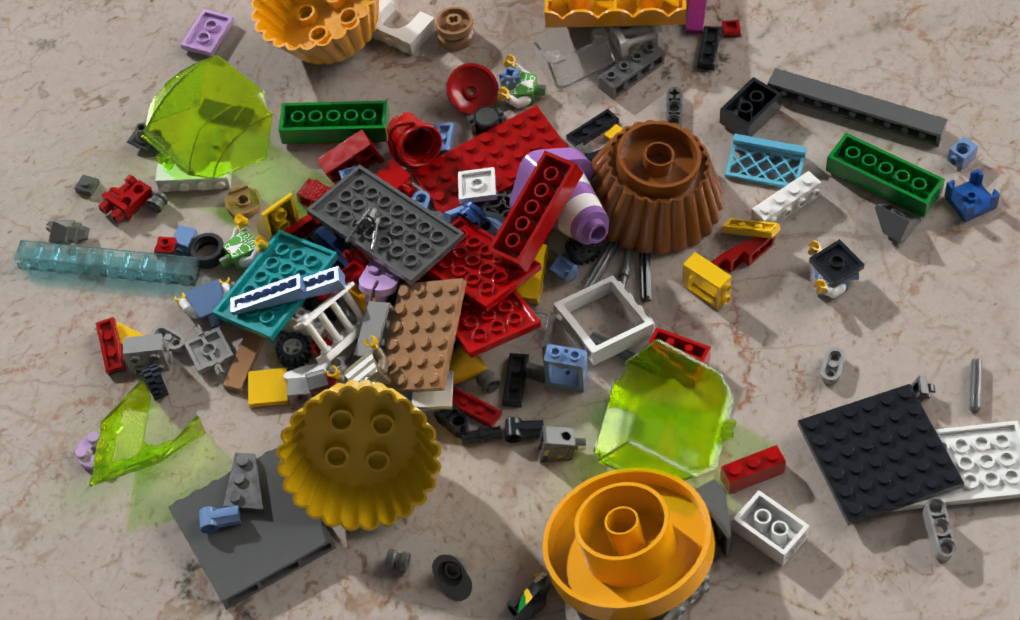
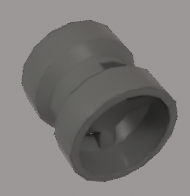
M389 549L385 560V569H398L399 572L407 573L410 567L411 553H399L397 550Z

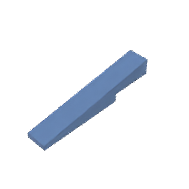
M339 266L305 278L300 274L231 298V314L237 315L346 289L345 275Z

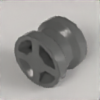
M154 190L151 194L152 197L146 201V206L153 212L161 213L163 206L168 203L169 199L163 192Z
M491 369L484 370L476 378V382L482 386L485 394L495 392L501 384L500 380L494 377L495 374Z

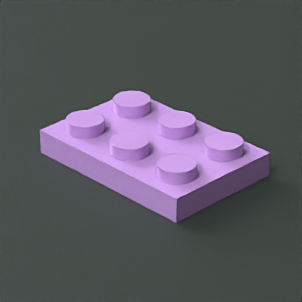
M203 9L180 44L181 48L212 57L233 25L234 17Z

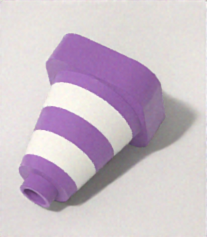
M576 148L541 149L527 154L518 168L510 198V209L543 152L548 151L576 163L583 171L581 179L553 228L585 245L596 244L604 240L608 234L609 218L590 184L593 175L592 163Z

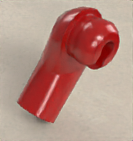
M347 249L343 252V258L346 261L352 262L355 259L365 268L369 263L368 258L358 249Z

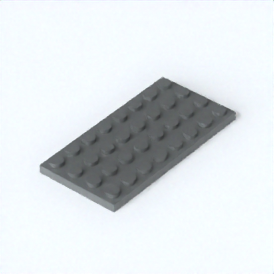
M358 165L306 209L309 216L344 240H346L356 226L355 223L366 207L377 209L379 212L378 218L381 221L378 225L374 251H371L374 224L370 227L362 224L349 243L410 285L418 281L465 239L464 232L361 165Z

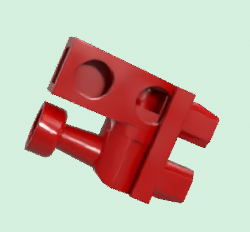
M129 174L121 187H111L108 192L105 191L102 194L104 200L98 207L105 215L114 210L110 215L117 223L124 218L130 220L133 217L132 215L136 214L140 207L152 197L153 191L150 186Z

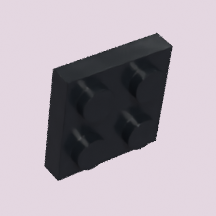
M840 239L809 258V263L833 287L863 270L865 265Z

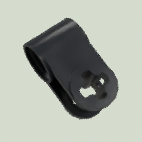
M453 402L452 409H440L433 413L437 422L455 437L461 438L460 432L469 431L467 416Z

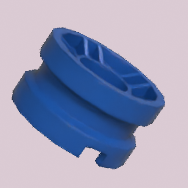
M466 201L464 208L458 212L459 216L478 227L481 226V221L487 218V214L470 201Z

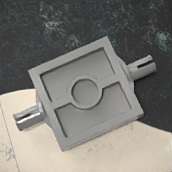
M197 324L198 329L194 325L193 329L197 335L193 339L184 342V345L199 375L215 369L218 377H221V374L224 376L225 371L221 365L233 360L234 355L220 328L217 327L211 331L204 332L200 324Z

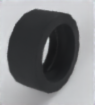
M203 233L195 237L189 247L193 263L203 269L217 267L220 264L218 259L226 255L223 249L224 243L222 238L214 233ZM203 246H218V250L213 255L207 257L197 255V252Z

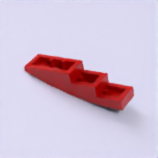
M775 236L772 239L753 237L720 254L711 263L722 270L726 269L730 273L743 262L750 266L775 244Z

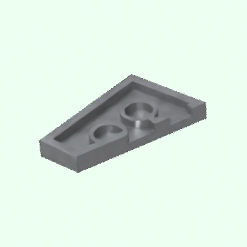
M235 452L223 505L224 508L239 506L240 511L265 513L255 454Z

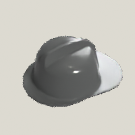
M450 554L438 556L432 565L435 578L449 598L454 601L466 600L472 592V581L467 573L465 562L460 557Z

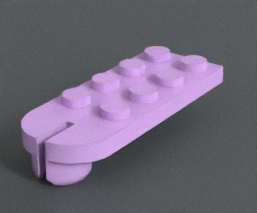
M371 258L359 278V290L365 294L367 302L372 301L373 297H375V302H386L388 296L396 292L403 279Z

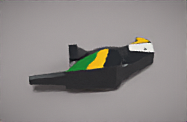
M539 572L533 575L534 580L532 584L520 594L518 599L514 601L509 600L506 603L508 610L514 617L513 620H530L546 606V596L551 584L549 574Z

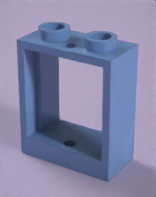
M548 344L543 360L546 386L584 392L588 379L587 350ZM553 365L564 366V367H570V368H576V369H578V370L569 369V368H563V367H557V366H553Z

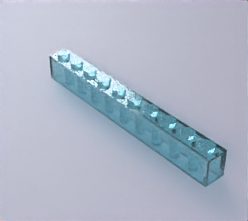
M26 240L20 241L14 256L19 269L49 271L59 274L69 273L78 276L88 275L111 279L118 278L129 281L138 280L167 285L196 286L201 271L198 257Z

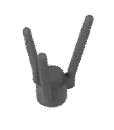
M373 207L365 208L355 223L356 226L346 238V243L350 241L362 224L367 227L374 224L371 251H374L378 225L381 221L378 218L379 212Z

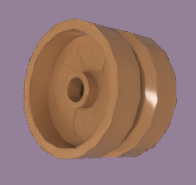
M449 7L438 13L435 18L437 40L444 49L459 51L472 44L474 40L473 17L468 10L462 7Z

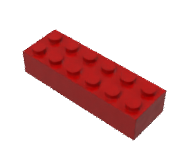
M548 151L543 152L488 248V251L496 259L527 272L583 175V171L579 166Z

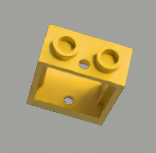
M694 252L683 263L682 286L717 310L729 303L731 299L732 276Z

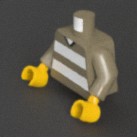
M370 335L372 343L370 344L367 339H364L363 342L366 346L371 347L373 351H368L342 373L343 376L340 375V370L334 365L332 367L335 368V373L331 375L327 370L326 373L332 379H337V383L345 384L349 380H356L360 383L362 380H370L373 384L378 382L386 384L388 381L386 373L388 372L389 360L381 347L377 346L378 338Z

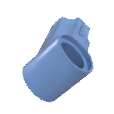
M212 506L201 508L199 510L200 531L209 534L218 531L221 527L241 524L239 506L220 509Z

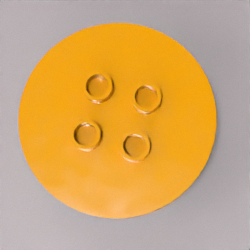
M652 468L616 469L586 480L569 492L556 506L546 524L543 536L544 561L556 591L572 608L598 620H646L674 609L699 588L710 570L715 553L714 531L708 509L701 496L681 478Z

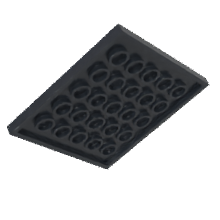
M910 384L798 420L797 425L848 526L964 486L963 479Z

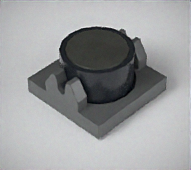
M483 106L477 109L474 114L466 116L472 138L506 121L501 108Z

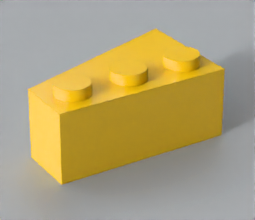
M545 244L542 245L534 259L541 263L542 269L516 289L526 303H540L544 286L543 279L544 275L547 274V269H545L546 263L550 261L551 257Z

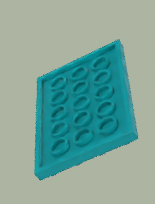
M278 230L268 243V248L261 251L212 313L219 319L273 341L306 299L232 315L231 298L297 274L305 278L328 270L339 258L338 253Z

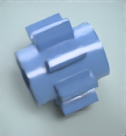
M513 67L504 69L503 73L499 74L501 86H505L507 89L516 88L517 83H521L520 71H516Z

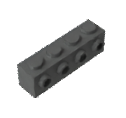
M651 40L642 44L633 53H630L626 58L614 64L612 68L599 76V89L611 99H616L665 63V51Z

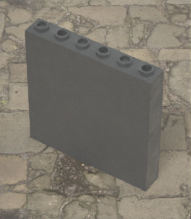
M277 448L267 451L257 458L265 513L240 511L241 524L221 527L218 531L209 534L200 531L199 510L207 506L217 509L224 508L223 505L231 471L222 478L211 481L209 485L193 491L187 497L176 500L172 505L168 506L174 520L226 610L336 548L334 539L323 521L310 518L306 513V508H299L292 502L293 494H289L283 489L282 483L285 478L281 477L277 472V465L281 461L276 455Z

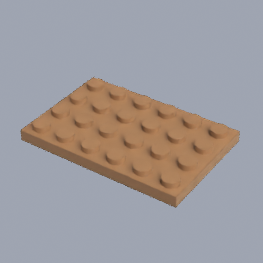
M463 278L418 282L413 285L409 283L399 284L394 307L395 312H393L385 348V355L389 360L388 372L386 373L388 381L384 384L386 387L392 388L399 393L445 391L467 283Z

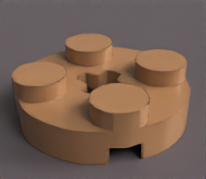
M247 185L237 186L228 192L227 198L225 197L224 204L226 210L233 218L237 214L248 218L261 211V196L255 188H248Z

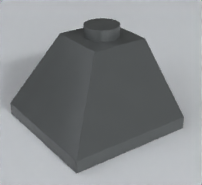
M888 203L876 204L875 206L882 232L892 242L905 241L920 221V219Z

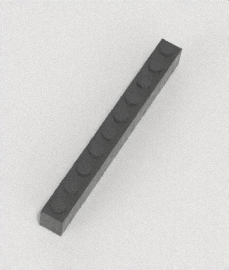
M775 68L767 83L768 86L782 93L783 100L938 147L946 131L948 119Z

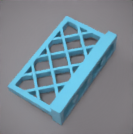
M734 134L725 177L784 188L790 184L784 178L791 174L795 179L801 176L807 147ZM735 151H744L746 155L738 159ZM762 154L764 158L756 162L752 156ZM779 157L782 162L774 166L770 159ZM749 158L753 165L744 168L741 162ZM795 160L800 161V164L792 169L788 162ZM767 161L771 168L763 172L759 165ZM737 164L742 169L738 173L730 172L731 168ZM785 165L789 171L781 175L777 169ZM756 168L760 174L754 177L750 176L748 171ZM774 171L778 178L774 180L768 179L766 175Z

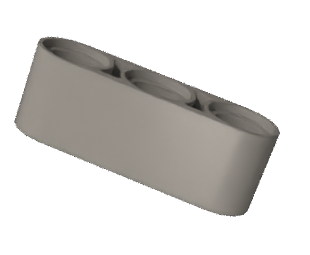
M932 498L923 508V517L935 559L940 562H946L956 553L957 546L944 501L939 498ZM930 506L936 507L938 513H933ZM935 526L941 527L944 533H938ZM941 546L946 547L949 550V554L943 553Z

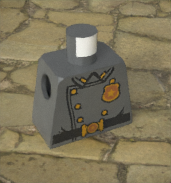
M542 426L538 443L539 463L571 460L575 450L586 449V439L575 438L573 428Z

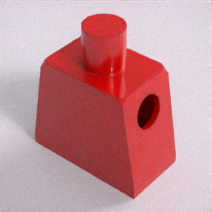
M394 159L390 160L375 174L410 198L415 193V190L412 188L410 174Z

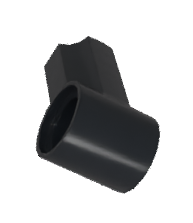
M518 417L507 418L505 420V441L518 443L522 439H540L544 421H522Z

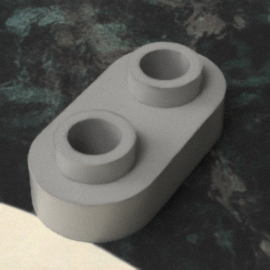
M158 325L151 332V335L162 333L164 340L168 341L169 351H172V353L182 352L186 348L184 336L166 325Z
M830 348L825 354L820 378L826 384H835L840 379L845 362V353L842 349Z

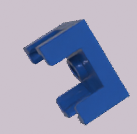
M980 169L972 171L969 181L955 188V180H951L946 184L944 197L964 222L992 211L998 205L1000 194L996 189H993L991 196L982 185L984 174Z

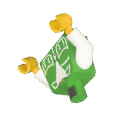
M509 54L503 65L506 68L513 67L516 71H520L521 83H517V87L514 89L501 87L498 91V100H505L506 106H514L516 108L533 105L536 95L546 96L547 86L537 85V76L525 70L518 63L515 64V57Z
M237 214L234 222L238 226L234 228L229 241L223 245L226 255L218 259L223 269L233 264L239 271H242L252 264L262 250L268 248V242L262 236H258L255 239L246 228L242 229L248 225L249 221L243 215Z

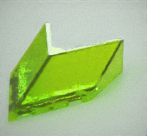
M140 380L101 421V432L97 441L93 462V475L90 478L89 486L92 487L161 463L206 434L200 417L196 415L175 439L165 441L156 446L144 442V435L151 397L144 381Z

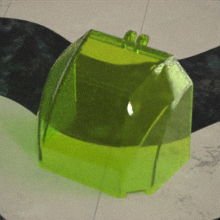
M215 55L183 69L164 84L155 95L148 110L142 138L160 152L157 156V162L160 165L164 164L163 167L166 170L170 171L175 164L187 175L215 179L266 159L273 113L271 110L268 111L263 98L266 96L264 91L220 56Z
M656 339L629 358L624 364L627 368L621 378L614 380L593 452L598 455L597 461L615 470L634 467L657 469L686 481L718 467L724 440L734 438L732 430L737 425L734 419H730L734 396L722 372L668 343Z

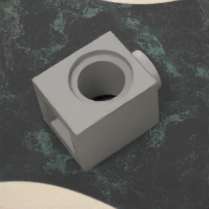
M306 377L287 379V396L290 405L305 404L317 395V392L310 394Z

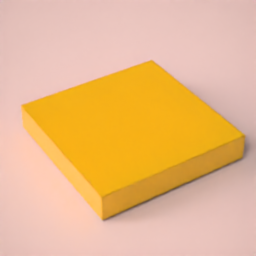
M287 368L248 372L249 408L288 404L287 381L284 380V375L288 372Z

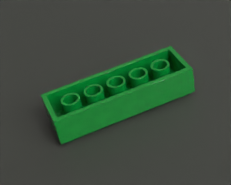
M388 101L282 103L278 129L281 143H342L360 130H363L372 142H387V128L390 118Z
M848 133L843 135L827 156L826 171L925 218L943 192L944 178Z

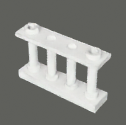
M656 25L634 26L623 30L619 28L621 26H603L622 58L629 55L628 48L630 46L654 40L657 46L662 47L661 39H663V33ZM646 30L649 32V34L631 39L624 37Z
M353 281L345 284L346 289L332 294L309 315L306 313L298 319L299 323L293 327L295 331L305 327L321 350V355L316 358L319 365L330 362L359 337V330L365 315L348 292L355 285ZM341 296L358 318L357 324H351L337 304L336 300ZM329 306L345 327L344 331L346 333L344 335H339L323 312ZM316 317L319 318L333 338L332 342L334 344L331 346H327L312 325L311 321Z

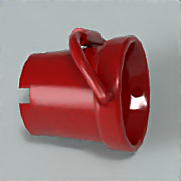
M403 112L404 115L400 117L396 115L389 122L387 144L390 155L393 156L400 166L407 169H416L432 162L439 155L442 147V136L439 130L431 124L421 121L413 113Z

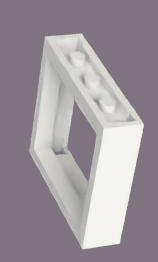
M613 275L553 303L555 317L579 348L587 350V358L593 365L651 338L654 332L655 324L653 319L645 314L643 307L635 302L632 294L628 293L624 289L622 282L618 281ZM613 292L640 325L596 346L570 312Z

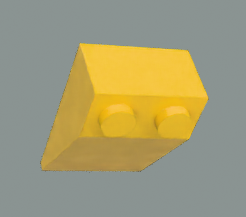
M290 192L260 214L256 226L259 236L266 238V242L269 243L278 230L284 231L299 221L293 194Z

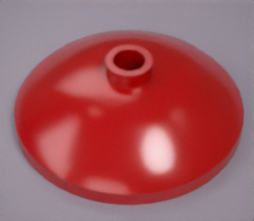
M476 63L462 64L455 68L448 77L446 83L447 97L453 107L464 114L472 115L483 106L493 107L498 98V82L494 74L483 65ZM471 90L473 95H469L467 91Z

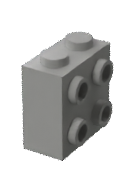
M162 333L123 338V356L132 375H142L141 368L154 363L157 364L160 373L170 371V363H173L172 351H169L168 341L164 340Z

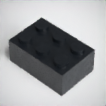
M753 77L720 108L719 123L739 135L752 137L781 109L782 93Z

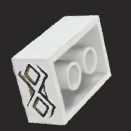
M758 490L733 518L732 531L778 564L784 566L808 538L810 526Z

